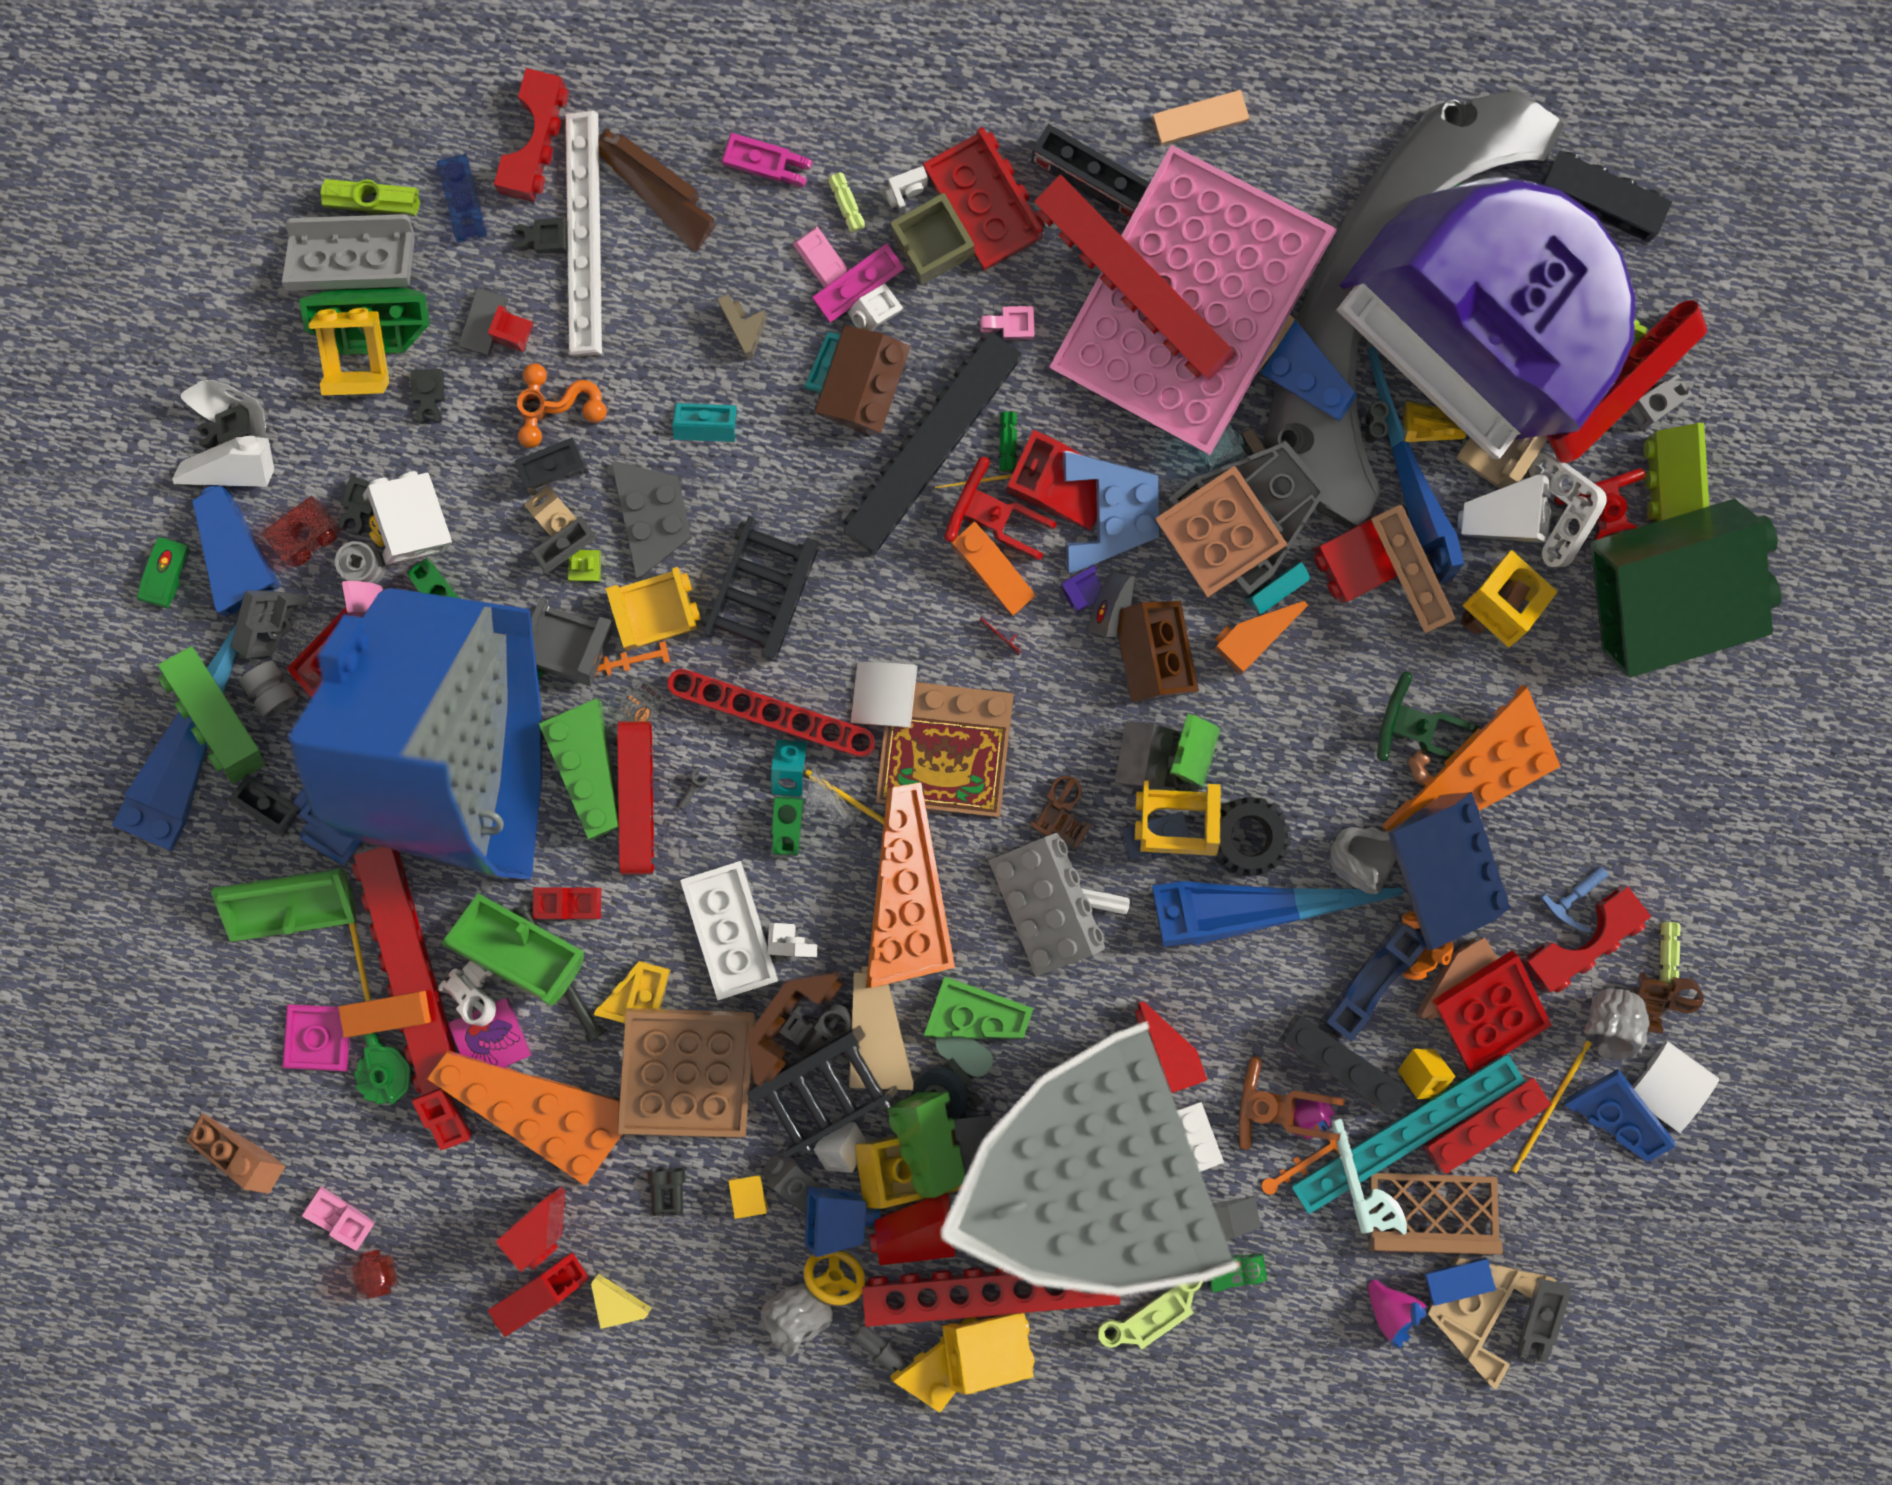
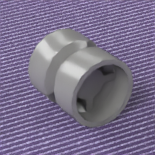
M352 541L344 544L339 548L335 556L337 572L348 581L377 584L385 574L386 565L384 558L378 551L362 542Z
M267 661L256 666L239 680V684L249 698H256L254 701L255 708L264 720L281 714L294 705L299 698L291 685L287 682H282L284 675L275 661Z

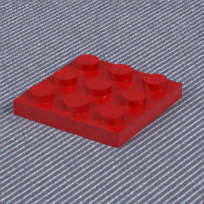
M1513 950L1432 1000L1460 1058L1470 1074L1501 1055L1509 1053L1552 1026L1519 956Z

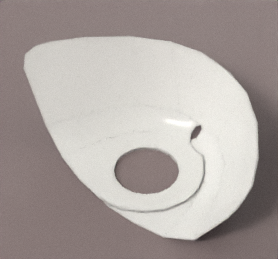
M215 380L198 382L181 394V398L185 403L214 423L215 415L227 410L230 404H233V402L236 406L241 404L249 412L251 436H264L266 434L263 408L256 399L233 387ZM225 390H230L239 394L241 397H243L244 400H239L230 396L226 393Z

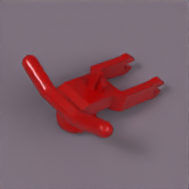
M980 457L966 481L944 534L945 540L947 542L956 540L961 523L965 517L970 524L976 522L978 526L982 525L992 530L995 540L1034 559L1041 560L1043 553L1003 533L1004 526L1012 510L1050 529H1055L1057 523L1017 502L1005 504L976 490L990 464L987 457Z
M1638 468L1594 483L1606 495L1605 508L1596 521L1598 530L1593 537L1594 541L1621 530L1637 528L1636 525L1627 521L1625 514L1627 503L1625 498L1620 495L1618 488L1643 480L1646 476L1644 469ZM1582 493L1578 495L1589 498L1591 506L1593 505V501L1590 499L1592 495H1584ZM1555 495L1554 502L1557 505L1567 504Z

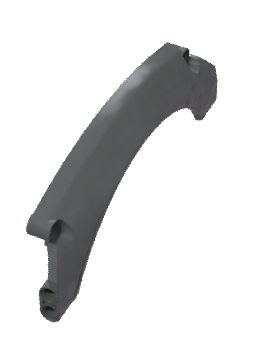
M1514 90L1468 100L1465 105L1456 100H1449L1430 107L1385 158L1356 199L1325 253L1296 319L1355 393L1356 361L1360 332L1336 311L1354 286L1342 289L1339 284L1382 228L1417 197L1453 187L1477 173L1496 166L1515 162L1546 163L1564 125L1561 120L1537 102L1526 98ZM1276 384L1264 435L1265 448L1268 449L1281 444V435L1284 434L1285 442L1291 446L1327 489L1317 504L1316 509L1345 527L1347 524L1350 525L1349 529L1367 521L1381 495V489L1370 467L1362 441L1356 398L1339 422Z

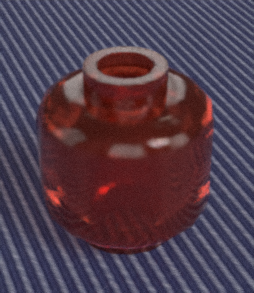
M380 1249L360 1254L361 1261L356 1262L352 1266L357 1293L366 1295V1300L392 1293L391 1288L397 1284V1275L392 1256L387 1254L381 1255Z

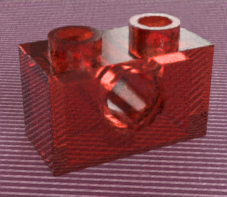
M311 495L264 530L262 535L281 560L292 567L295 564L300 566L309 561L312 557L311 552L319 546L326 547L337 539L336 534L342 529L338 527V524L320 500ZM304 527H309L310 534L308 538L299 541V531Z

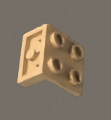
M1547 436L1513 440L1500 459H1492L1469 437L1456 456V459L1501 489L1521 481L1548 438Z

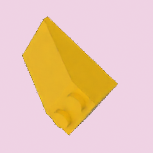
M953 1129L950 1132L954 1146L956 1145L955 1130ZM897 1135L855 1144L862 1197L866 1202V1208L883 1209L928 1198L920 1197L912 1185V1174L908 1164L901 1156V1145ZM963 1184L953 1188L948 1193L961 1190Z

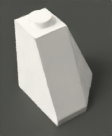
M1535 475L1465 502L1464 511L1460 510L1458 514V529H1462L1461 534L1467 537L1546 543L1549 538L1551 505L1548 503V498L1544 497L1543 492H1549V478L1544 475Z

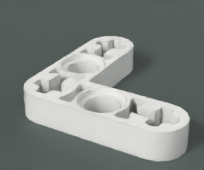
M1542 453L1537 455L1529 467L1530 476L1544 475L1549 478V491L1568 504L1543 547L1542 558L1550 567H1566L1574 560L1604 510L1606 495L1600 487L1571 466L1559 462L1555 455ZM1546 462L1545 467L1549 469L1551 472L1556 473L1554 475L1550 473H1543L1544 468L1541 466L1542 463ZM1569 475L1572 478L1573 485L1571 490L1566 493L1562 489V480L1565 476ZM1580 493L1592 495L1590 499L1593 501V505L1588 506L1589 501L1585 497L1578 495ZM1575 518L1579 522L1580 529L1573 536L1569 532L1568 525ZM1556 548H1560L1561 559H1556L1558 556L1555 552Z

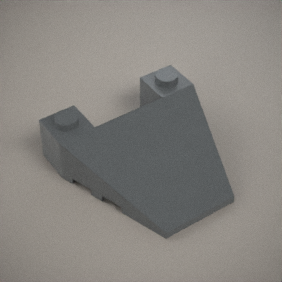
M1287 442L1192 478L1168 498V503L1173 507L1233 466H1236L1288 544L1234 580L1247 597L1273 576L1327 490Z

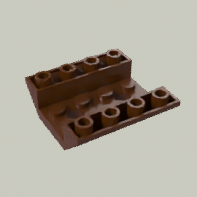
M832 971L796 977L784 983L747 1035L755 1084L760 1086L765 1080L771 1083L788 1062L784 1058L787 1050L771 1039L786 1022L782 1015L794 1010L804 995L817 1005L824 1000L826 1002L832 1000L844 984L839 980L843 975L841 972Z

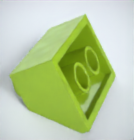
M1704 423L1658 430L1649 435L1643 445L1644 458L1649 460V471L1646 472L1645 486L1647 489H1650L1651 501L1647 505L1648 519L1655 523L1708 507L1709 492Z

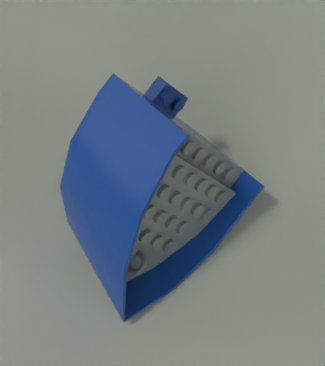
M389 588L380 591L364 617L344 615L318 655L323 682L289 736L294 763L312 813L344 837L498 877L530 880L533 872L542 786V731L539 723L542 722L530 609Z

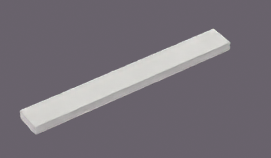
M595 111L566 114L569 355L602 354L598 114Z

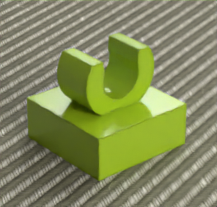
M579 550L568 558L569 582H600V550Z

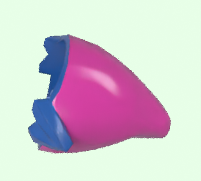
M1373 1279L1368 1284V1293L1376 1321L1390 1345L1401 1348L1403 1342L1410 1339V1336L1407 1334L1408 1330L1413 1325L1417 1326L1420 1318L1426 1317L1427 1306L1418 1298L1388 1288Z

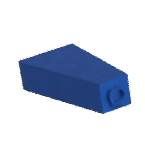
M221 485L218 487L210 486L202 490L200 497L192 501L214 605L219 614L228 617L241 609L245 591H275L282 586L230 491Z

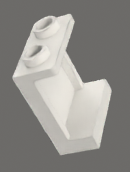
M413 471L401 475L399 479L388 481L387 478H379L369 483L363 493L365 501L370 500L386 547L382 553L386 565L433 555L447 550L452 540L429 473L418 475L417 472Z

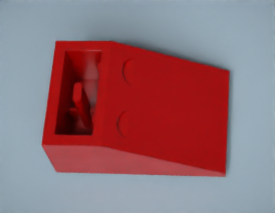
M1033 430L1007 485L1006 493L1091 531L1097 518L1096 479L1064 480L1063 451L1082 454L1060 441Z

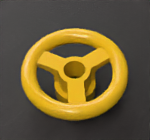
M838 1251L820 1257H815L812 1254L805 1263L804 1280L806 1286L819 1300L831 1305H847L854 1302L862 1294V1287L865 1286V1274L860 1263L849 1253ZM828 1258V1270L820 1277L814 1279L813 1269L820 1260ZM839 1260L851 1267L856 1277V1283L844 1276L843 1271L839 1269ZM841 1291L850 1292L848 1294L839 1296Z

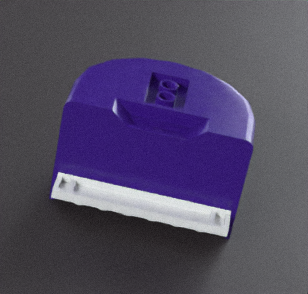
M1490 178L1476 180L1417 197L1382 228L1339 284L1342 289L1353 286L1354 288L1336 311L1492 459H1500L1513 440L1579 431L1617 380L1634 342L1636 296L1623 253L1597 216L1559 189L1517 179Z

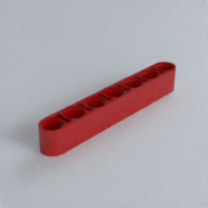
M1688 300L1677 304L1630 349L1617 380L1579 431L1546 435L1559 462L1569 463L1581 457L1707 333L1708 327L1696 301Z
M675 670L668 678L669 690L682 700L854 757H868L875 749L874 737L865 728L690 670ZM680 677H689L691 679L689 690L678 692L675 687L677 680ZM712 686L719 687L721 690L720 698L715 702H708L705 699L706 690ZM740 696H747L751 701L749 709L744 712H738L734 707L736 699ZM769 706L780 708V717L776 721L768 722L764 719V711ZM801 715L807 716L810 719L809 728L803 732L796 731L793 727L795 718ZM835 725L840 729V736L835 741H826L823 738L824 729L827 726ZM865 735L869 738L870 745L865 751H856L853 748L852 741L856 736Z

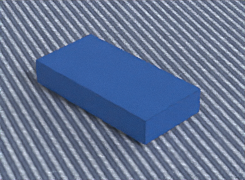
M1486 1257L1424 1272L1431 1303L1434 1306L1496 1291L1489 1261Z

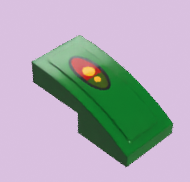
M158 537L141 580L137 595L138 601L166 609L169 608L180 584L178 576L190 552L188 545Z

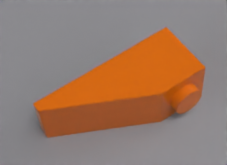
M973 522L956 537L955 541L951 542V548L1012 616L1036 596L996 544L976 522Z
M1302 601L1238 623L1233 629L1227 626L1215 638L1219 644L1213 650L1241 675L1297 618L1308 604Z

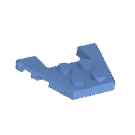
M1063 451L1064 480L1096 479L1097 541L1066 543V567L1068 573L1077 572L1159 537V525L1155 520L1159 516L1158 475L1102 461L1097 458L1079 455L1074 452Z

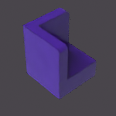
M1094 565L1061 583L1060 588L1075 614L1094 604L1102 587L1096 576L1097 570Z

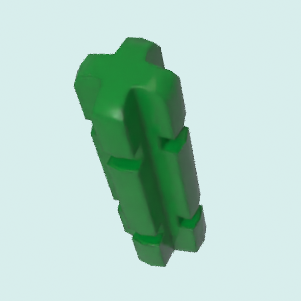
M1005 411L1000 414V426H1002L1000 429V455L1002 457H1000L999 469L1001 472H1014L1016 468V458L1014 455H1016L1017 429H1015V426H1017L1016 412Z

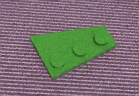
M944 977L923 1038L1022 1040L1033 1008Z

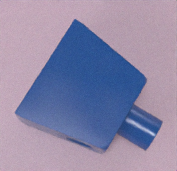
M807 1187L805 1246L815 1257H820L862 1245L865 1236V1226L875 1225V1220L881 1218L880 1210L877 1208H866L865 1200L853 1190Z

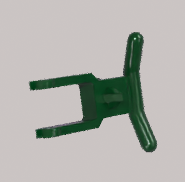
M1403 672L1389 698L1379 731L1377 759L1381 762L1389 759L1392 737L1416 741L1422 751L1448 759L1453 754L1452 752L1431 744L1437 721L1473 733L1478 728L1481 729V727L1442 712L1426 714L1401 705L1413 679L1410 672Z

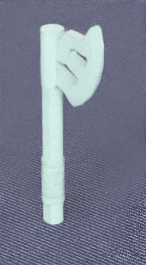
M1342 1119L1331 1120L1333 1132L1340 1134V1141H1336V1145L1338 1146L1337 1149L1339 1150L1340 1159L1342 1160L1361 1233L1372 1232L1374 1230L1373 1227H1377L1380 1231L1394 1227L1400 1233L1406 1234L1407 1224L1404 1213L1399 1204L1390 1195L1381 1190L1373 1189L1371 1195L1366 1200L1364 1199ZM1380 1202L1383 1203V1206L1377 1212L1369 1214L1372 1208ZM1390 1212L1393 1213L1394 1217L1386 1221L1382 1220Z

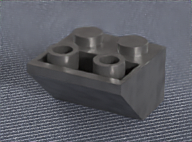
M1126 721L1115 783L1143 789L1144 780L1149 781V789L1184 791L1186 782L1181 781V777L1170 775L1182 732L1153 723Z

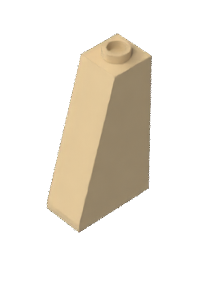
M861 966V972H854L852 1029L860 1025L866 1035L858 1043L861 1047L859 1052L881 1089H890L896 1085L898 1090H913L914 1081L890 986L886 984L874 988H866L868 966ZM850 1062L849 1088L866 1089Z

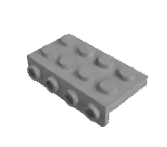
M396 214L289 218L286 220L285 227L289 239L282 277L285 291L409 287L415 234L409 216Z
M1058 833L1051 834L988 860L1036 977L1093 956L1105 949L1103 933L1095 923L1092 915V906L1084 896L1080 886L1079 874L1072 867L1067 855V845Z

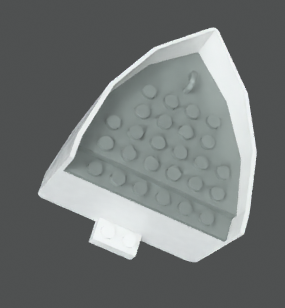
M1147 1022L1112 1035L1042 1076L983 1140L942 1229V1237L946 1242L1037 1285L1116 1295H1126L1204 1281L1239 1268L1237 1261L1232 1258L1201 1175V1171L1223 1164L1222 1155L1202 1102L1177 1110L1147 1031L1149 1029Z

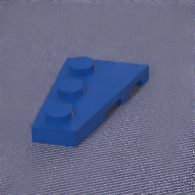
M1294 320L1261 371V374L1340 422L1357 397V394L1299 323Z
M1619 1069L1564 1100L1566 1107L1573 1112L1576 1110L1587 1117L1588 1122L1616 1137L1617 1142L1647 1162L1675 1148L1673 1138Z

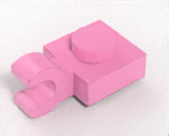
M1033 306L1002 307V316H981L980 333L1002 331L1003 340H1033L1035 337Z

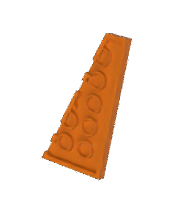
M1522 684L1514 692L1516 695L1505 706L1501 705L1494 712L1495 716L1482 729L1478 728L1444 762L1446 766L1435 777L1430 776L1423 784L1425 787L1413 799H1408L1382 825L1383 831H1391L1440 795L1472 792L1475 803L1480 811L1561 767L1528 687Z
M921 782L887 789L866 988H874L955 968Z
M446 1051L427 1078L585 1186L623 1135L618 1134L620 1100L610 1096L598 1095L584 1091L582 1088L536 1075L531 1076L517 1072L515 1069L485 1063L483 1060L451 1051Z

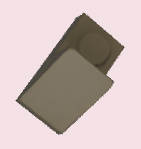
M728 293L718 298V302L747 360H750L754 357L766 323V312L763 310L742 321L746 314L739 300L733 302Z

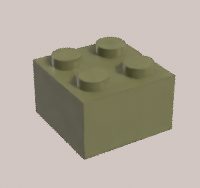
M945 193L890 222L891 235L903 256H907V263L921 286L974 257L975 245Z

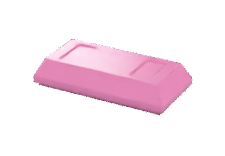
M815 227L792 243L824 288L849 270L818 227Z

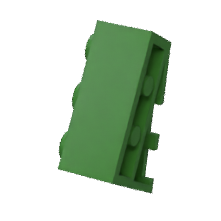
M918 1092L887 1108L890 1116V1127L897 1134L901 1145V1156L910 1168L912 1185L920 1197L936 1198L963 1184L966 1179L960 1148L958 1145L953 1146L950 1131L955 1129L954 1119H948L945 1103L950 1101L948 1092Z

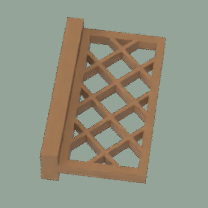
M1398 505L1371 518L1424 633L1455 622L1456 618L1403 506Z
M1376 1173L1370 1177V1195L1373 1189H1378V1180H1389L1399 1190L1392 1198L1396 1200L1403 1194L1414 1206L1405 1216L1406 1222L1419 1211L1431 1224L1422 1233L1415 1232L1407 1224L1408 1232L1406 1234L1397 1232L1398 1230L1395 1228L1387 1232L1378 1231L1377 1227H1373L1374 1230L1370 1232L1368 1251L1477 1255L1503 1254L1502 1241H1499L1497 1177ZM1397 1181L1408 1182L1402 1187ZM1414 1181H1421L1430 1191L1419 1203L1406 1191ZM1429 1182L1439 1183L1435 1187H1433ZM1445 1182H1452L1461 1191V1194L1451 1204L1437 1192ZM1460 1183L1471 1184L1468 1187L1464 1188ZM1477 1183H1488L1489 1198L1481 1205L1469 1191ZM1433 1195L1446 1207L1435 1220L1422 1208ZM1464 1196L1477 1208L1467 1220L1453 1208ZM1489 1204L1490 1213L1485 1209ZM1378 1205L1370 1210V1214L1378 1211ZM1449 1211L1462 1224L1454 1234L1447 1233L1438 1224ZM1480 1213L1490 1221V1235L1478 1234L1470 1225ZM1435 1227L1440 1233L1429 1232ZM1466 1228L1471 1234H1461V1233H1462V1232L1464 1231V1229Z

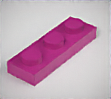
M886 243L811 298L830 323L850 309L859 298L880 287L905 268L888 243Z

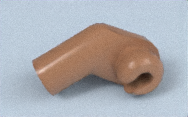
M1417 750L1413 756L1410 755L1408 765L1415 781L1422 787H1425L1423 784L1428 778L1435 776L1429 773L1425 767L1430 762L1429 755L1422 750Z

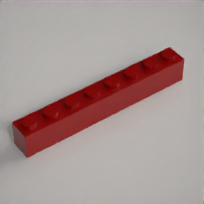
M1061 174L1034 201L1041 209L1037 215L1049 227L1055 223L1062 230L1058 236L1070 249L1075 244L1082 251L1078 257L1091 270L1097 266L1104 273L1100 279L1111 291L1117 287L1124 294L1120 300L1133 313L1139 309L1146 316L1142 322L1154 335L1160 331L1167 338L1163 344L1175 356L1181 352L1189 360L1185 366L1196 378L1203 375L1209 381L1236 354Z
M380 847L354 855L356 863L352 867L356 880L358 882L361 881L364 893L361 894L363 907L366 912L370 911L373 921L370 924V932L373 940L378 942L381 954L378 955L382 971L388 974L390 984L387 985V992L389 997L426 991L431 1022L398 1028L401 1033L405 1034L408 1044L404 1046L405 1055L408 1062L413 1063L416 1075L413 1076L414 1087L418 1094L424 1095L440 1088L427 1078L446 1051L457 1052L400 853L398 850Z

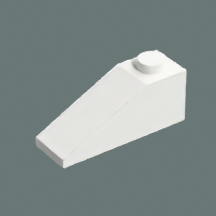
M254 436L236 437L180 462L172 478L173 484L267 487L274 472L269 439L256 438Z

